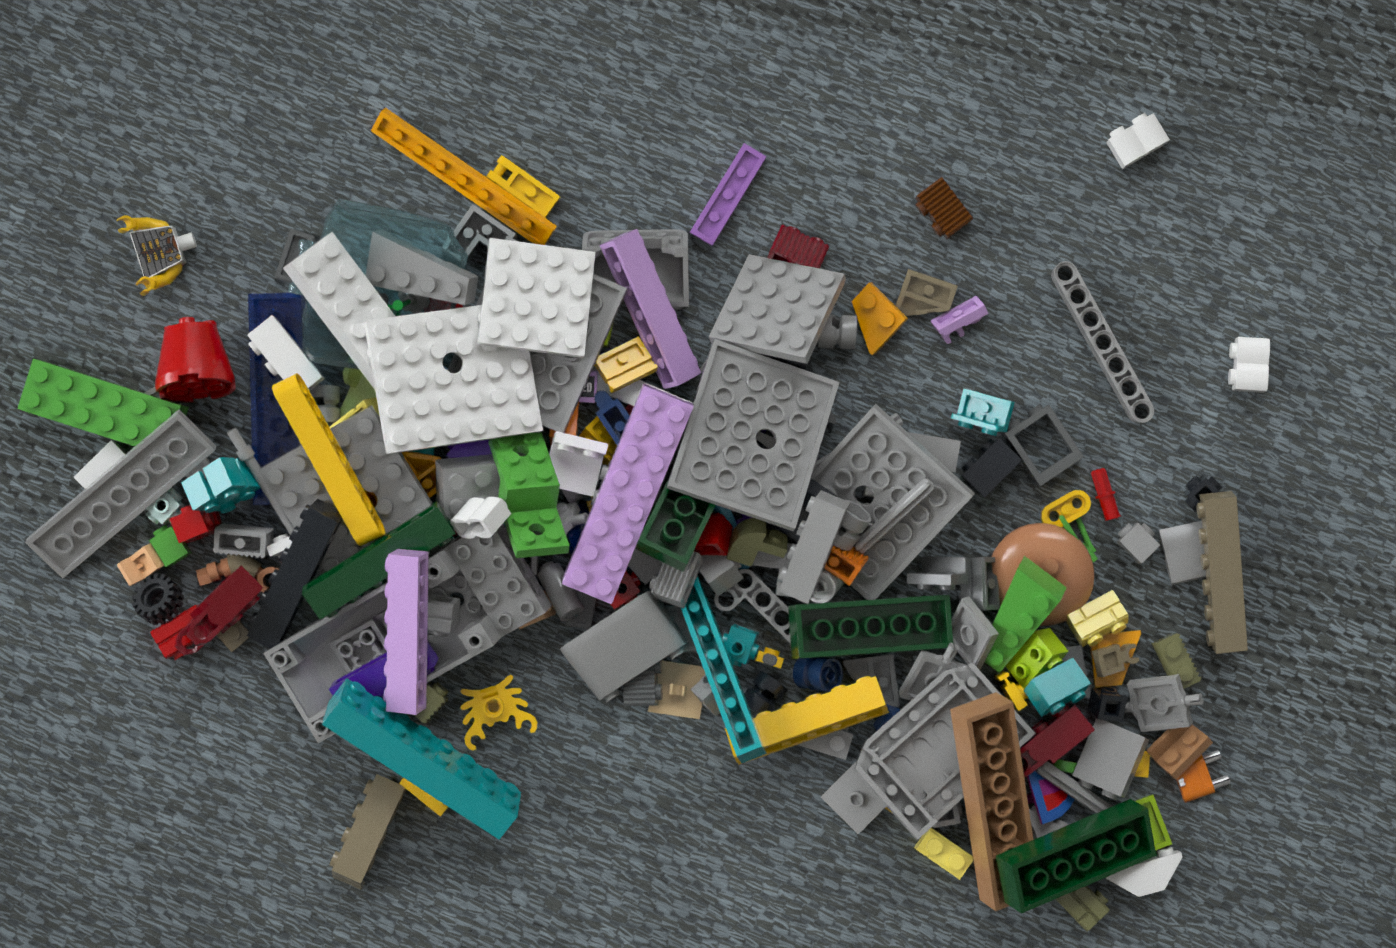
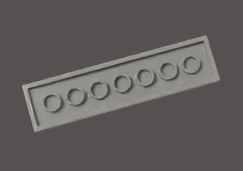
M180 410L176 411L31 534L25 543L57 574L64 578L216 450V445Z

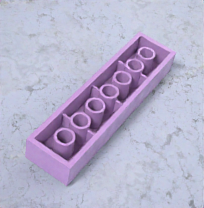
M643 383L562 578L563 585L612 604L693 410V403Z

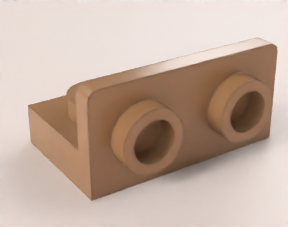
M1192 724L1190 727L1167 729L1147 749V753L1159 767L1177 780L1213 742Z

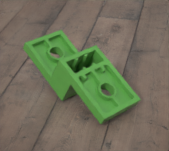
M536 432L489 439L488 443L500 476L498 497L506 502L511 512V515L504 523L515 557L525 558L568 553L569 543L556 508L560 484L542 433ZM518 453H523L525 456H519ZM532 531H538L542 534L535 535Z

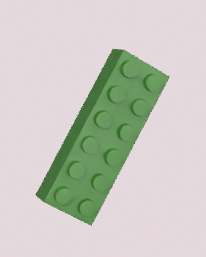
M33 359L17 409L136 446L176 411L180 410L186 416L189 407L43 360Z

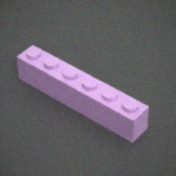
M635 229L623 233L599 245L616 284L628 289L624 297L625 304L643 344L652 356V361L658 366L656 373L663 388L679 386L701 374L698 361L690 349L687 336L682 331L676 312L670 304L665 287L657 275L655 265L649 257L644 246V240L638 230Z
M397 549L388 554L385 562V570L388 572V583L385 587V597L388 598L384 617L385 624L387 625V636L384 641V648L387 651V661L384 665L387 685L383 698L384 702H386L387 712L417 715L426 709L429 552Z

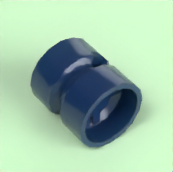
M799 658L794 664L793 679L795 684L801 689L831 692L832 688L839 686L842 682L843 669L840 662L834 658Z

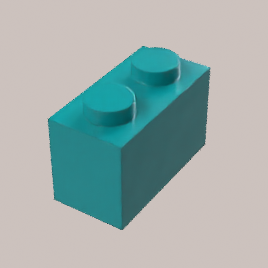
M1071 658L1032 679L1024 689V692L1042 717L1049 712L1052 715L1058 713L1070 701L1074 704L1086 696L1085 691L1091 683L1074 658Z

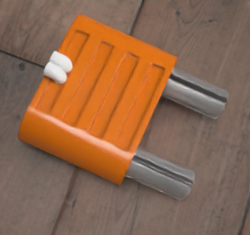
M1219 750L1205 755L1201 754L1176 780L1185 803L1215 793L1216 788L1230 784V780L1224 781L1229 779L1228 775L1211 780L1206 766L1210 762L1221 759V755H1218L1220 754Z

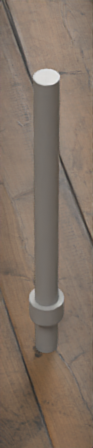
M237 428L231 429L227 434L238 450L236 454L241 462L245 461L291 535L294 527L260 474L259 470L261 467L253 456L255 452L250 444L247 445Z

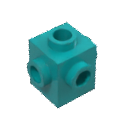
M734 624L731 626L729 634L724 633L722 638L733 665L741 667L742 663L747 664L750 659L755 660L760 646L756 644L759 632ZM737 643L742 645V650L737 648Z

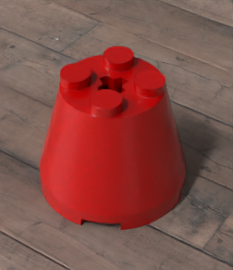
M184 317L179 319L178 324L164 327L155 379L156 392L160 393L161 399L189 403L193 402V399H202L210 395L211 399L214 400L234 392L236 389L235 375L217 329L216 321L195 322L193 317Z

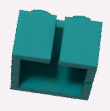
M219 457L202 468L208 481L205 480L202 471H198L181 482L193 511H205V513L221 511V513L230 512L236 508L235 504L251 499L255 496V492L261 488L245 461L241 462L240 458Z

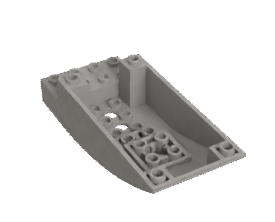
M504 524L490 538L475 536L472 539L458 537L452 543L429 555L428 592L451 596L452 593L459 592L464 596V603L460 606L458 613L457 629L451 635L439 637L433 635V631L427 630V640L439 658L434 666L435 670L427 675V682L494 646L501 637L546 613L552 606L525 559L515 557ZM388 579L380 587L374 590L370 588L363 592V597L355 603L350 604V602H347L341 606V610L333 617L328 618L325 616L321 620H316L263 653L318 743L336 734L322 725L328 702L332 698V694L329 691L332 683L387 652L384 648V641L387 636V625L385 624L384 617L388 598L385 597V587Z

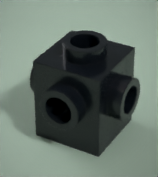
M1196 475L1185 485L1187 490L1184 493L1188 497L1185 502L1196 513V505L1201 503L1198 492L1202 488L1207 489L1208 494L1220 492L1219 490L1223 487L1213 476L1207 479L1204 475L1200 478Z

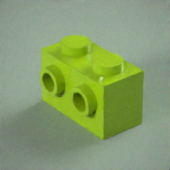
M1050 628L1036 630L1005 667L1025 689L1032 679L1062 664V659L1069 651Z

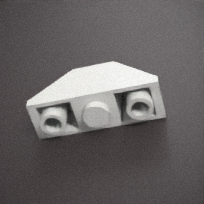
M1173 847L1157 851L1158 856L1110 875L1106 879L1138 897L1165 890L1182 859V853L1178 850L1174 851Z

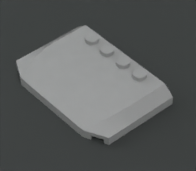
M974 663L942 672L865 741L854 768L916 840L964 798L950 709L995 692L999 693ZM1014 710L1019 746L1021 747L1036 733Z

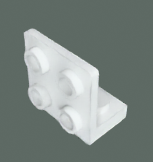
M556 431L549 455L560 484L559 489L591 497L594 496L603 456L606 454L608 444Z

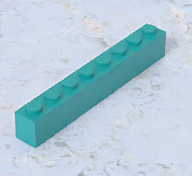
M697 574L685 608H681L736 756L741 763H745L767 753Z

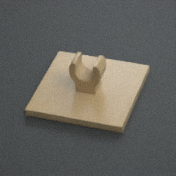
M662 661V673L658 674V684H662L663 699L658 700V705L649 706L648 712L700 719L702 703L690 689L706 675L703 666Z

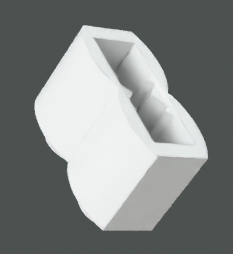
M1143 113L1132 120L1134 125L1124 129L1121 126L1109 134L1111 138L1106 143L1122 169L1169 142L1170 139L1154 113L1149 116Z
M1237 337L1235 343L1230 344L1229 357L1234 359L1233 369H1229L1228 384L1232 385V391L1260 393L1267 391L1270 339Z
M474 497L466 502L451 519L450 524L460 537L472 539L475 536L490 538L511 515V512L506 502L499 497H487L486 499Z

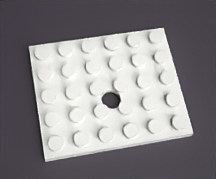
M481 305L364 321L386 454L543 431L530 352L477 344ZM455 353L461 358L462 367L459 372L450 373L444 369L442 361L446 354Z

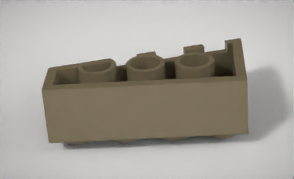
M376 774L374 780H368L363 791L367 796L363 804L358 802L352 815L355 818L352 828L347 827L341 838V842H344V845L340 852L335 851L329 864L333 867V878L362 890L365 883L363 881L365 874L372 868L377 855V848H380L388 831L387 827L392 823L406 791L405 787Z

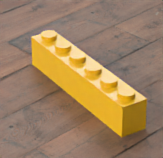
M865 676L859 678L854 684L848 686L839 685L832 688L831 692L822 695L813 694L808 696L805 701L799 703L790 702L781 706L779 710L773 712L764 711L757 714L756 718L753 719L767 753L760 757L889 713L876 676ZM725 728L733 756L738 765L743 764L736 756L729 734Z

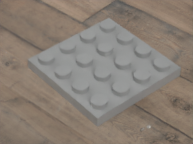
M749 254L709 335L710 342L712 343L714 339L751 352L807 364L846 282L845 274Z

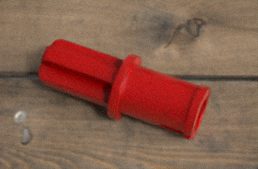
M1106 469L1093 470L1091 476L1097 492L1095 498L1099 499L1104 520L1108 521L1120 517L1121 515L1119 514L1114 497L1116 491H1112Z

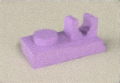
M974 296L930 321L941 334L944 341L950 344L951 339L949 335L951 332L956 331L960 337L964 336L962 326L980 321L988 312L980 299Z

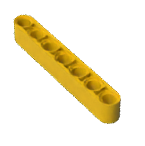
M296 373L274 384L272 390L275 398L356 543L359 546H363L385 535V528L302 377Z

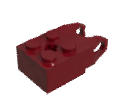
M242 565L239 566L190 613L193 619L177 635L175 647L184 656L193 655L198 652L219 632L224 634L260 599L257 594L263 587ZM184 635H187L196 645L193 649H186L182 645L181 641Z
M1065 704L1066 706L1049 720L1041 719L1031 727L1036 734L1020 747L1021 757L1024 760V777L1030 775L1047 761L1055 763L1095 731L1076 705Z

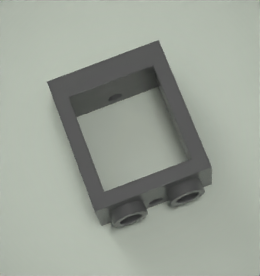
M1041 404L1028 411L1027 413L1030 417L1023 422L1018 418L1010 423L1008 432L1003 434L1015 454L1022 459L1021 463L1037 487L1043 485L1084 457L1050 405L1043 408ZM1046 415L1071 453L1039 473L1014 435Z

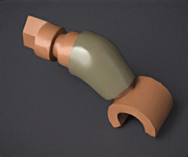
M227 554V558L221 559L220 563L217 564L216 561L206 564L207 567L196 570L199 585L202 586L221 580V576L227 578L242 565L263 587L261 591L264 592L270 589L266 584V576L269 573H273L275 569L279 570L280 567L272 566L263 569L261 568L262 564L251 556L246 557L243 555L241 557L240 554L237 556L235 554Z

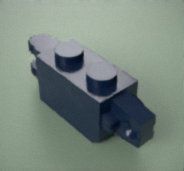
M597 391L594 400L600 410L596 414L618 446L630 415L618 398L613 401L606 391Z

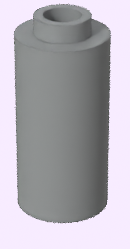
M553 561L543 564L539 568L540 572L537 574V577L560 620L568 621L577 617L584 611V607L575 590L562 584L565 572L561 564L554 563Z

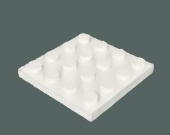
M490 238L477 344L583 358L585 355L595 252Z

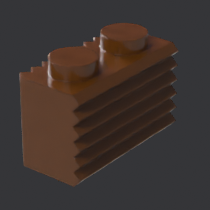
M942 177L915 198L918 201L915 204L916 208L923 217L926 215L930 217L933 221L931 227L938 237L944 236L947 240L973 220V217Z

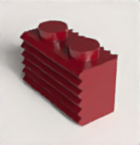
M781 225L767 258L820 269L829 245L825 244L820 238L805 236L804 233H801L795 227Z

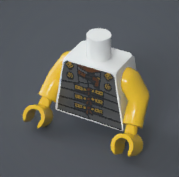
M127 215L116 220L126 223V228L118 229L119 233L133 230L130 232V236L144 276L135 285L144 284L147 288L140 293L142 296L147 295L152 289L155 290L170 285L181 273L182 265L187 263L183 251L197 247L192 232L178 236L176 228L169 226L166 221L150 217L131 218Z

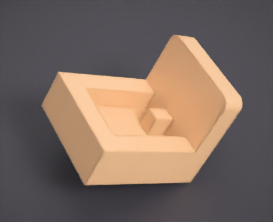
M149 543L129 558L120 561L117 566L128 585L132 586L147 579V576L154 574L164 566V563L151 543Z

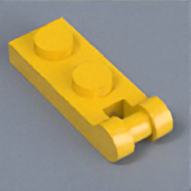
M501 155L496 161L498 164L493 171L490 170L486 177L546 218L561 197ZM506 170H509L512 174L506 181L502 178V175Z

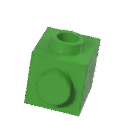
M164 525L153 532L155 537L149 540L165 567H171L192 554L186 543L178 542L172 526L168 528L167 525Z

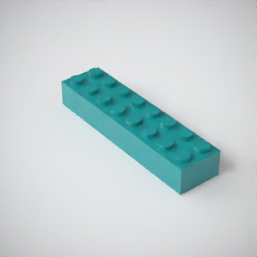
M346 678L329 700L322 722L323 726L497 839L503 836L518 817L521 792L514 784L501 780L494 771L489 768H483L470 755L460 753L447 740H440L427 727L411 721L407 714L387 712L384 699L379 696H373L360 683L352 682Z

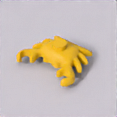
M512 675L507 676L499 684L481 690L461 689L460 692L463 695L474 697L460 707L461 710L473 707L463 720V724L467 725L470 719L474 718V723L464 738L465 745L470 750H476V746L471 742L472 736L478 735L481 739L486 738L482 730L483 723L492 727L496 722H507L509 716L513 715L517 729L522 727L521 724L524 720H529L532 724L530 732L534 733L538 724L536 718L532 714L521 711L516 707L517 704L528 707V702L511 696L520 694L522 689H505L512 681Z

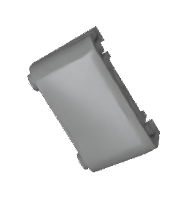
M679 229L638 230L644 240V246L649 257L655 265L657 275L665 287L666 295L672 308L678 310L689 306L688 233ZM632 230L589 231L583 234L582 250L595 252L593 274L616 283L599 245Z
M647 591L568 642L560 650L599 701L605 699L606 702H609L620 694L618 689L657 662L668 656L673 660L684 653L683 647L688 644V641L663 602L654 599L651 591Z

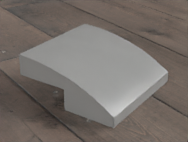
M1202 521L1159 530V538L1165 555V564L1171 585L1206 578V570H1202L1200 555L1204 554V544H1200L1198 530L1202 528Z

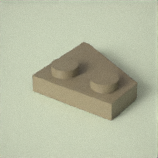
M908 269L895 306L905 316L949 311L958 285Z

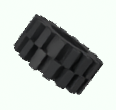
M154 574V578L149 575L146 577L147 582L143 580L140 582L141 588H135L134 591L137 595H132V600L135 601L132 603V606L135 608V612L150 624L158 625L159 622L163 625L166 624L165 619L173 620L171 616L173 613L179 614L177 607L182 608L183 603L180 601L184 600L183 591L179 585L164 574ZM164 592L162 600L157 605L152 606L154 599Z

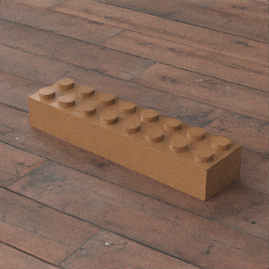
M995 692L952 708L950 712L979 899L993 910L998 911L1009 905L1004 900L996 855L1033 840L1014 705L1011 700Z

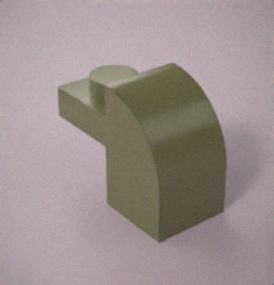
M749 518L740 522L733 529L726 559L751 567L758 551L784 558L787 552V535L775 529H767L765 521Z

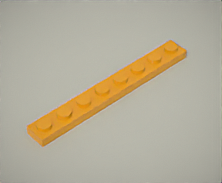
M386 107L380 112L371 132L533 244H547L557 227L555 224Z

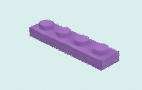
M743 144L691 229L690 234L710 246L714 245L765 161V155L747 144Z

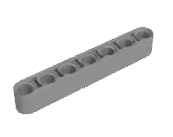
M1060 262L1052 270L1051 278L1129 419L1135 424L1148 422L1154 415V407L1077 268L1071 262ZM1059 268H1066L1070 271L1071 277L1068 281H1063L1058 277ZM1076 290L1083 294L1082 303L1076 304L1071 300L1070 295L1072 291ZM1086 313H1091L1095 316V326L1089 327L1085 325L1083 317ZM1104 336L1107 338L1109 346L1106 350H1101L1097 347V337ZM1111 359H1117L1121 363L1122 367L1119 373H1114L1110 370L1109 362ZM1124 382H1130L1134 386L1133 395L1127 396L1122 392ZM1137 405H1143L1146 408L1147 415L1144 419H1140L1135 415L1134 410Z

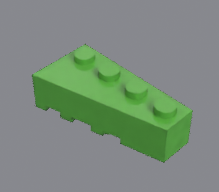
M1026 556L1023 557L992 625L999 635L985 663L999 673L1058 605L1067 587Z

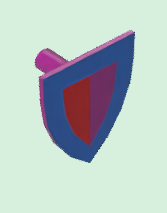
M1036 770L1027 776L1032 792L1027 794L1028 804L1035 803L1041 824L1061 817L1075 800L1037 774Z

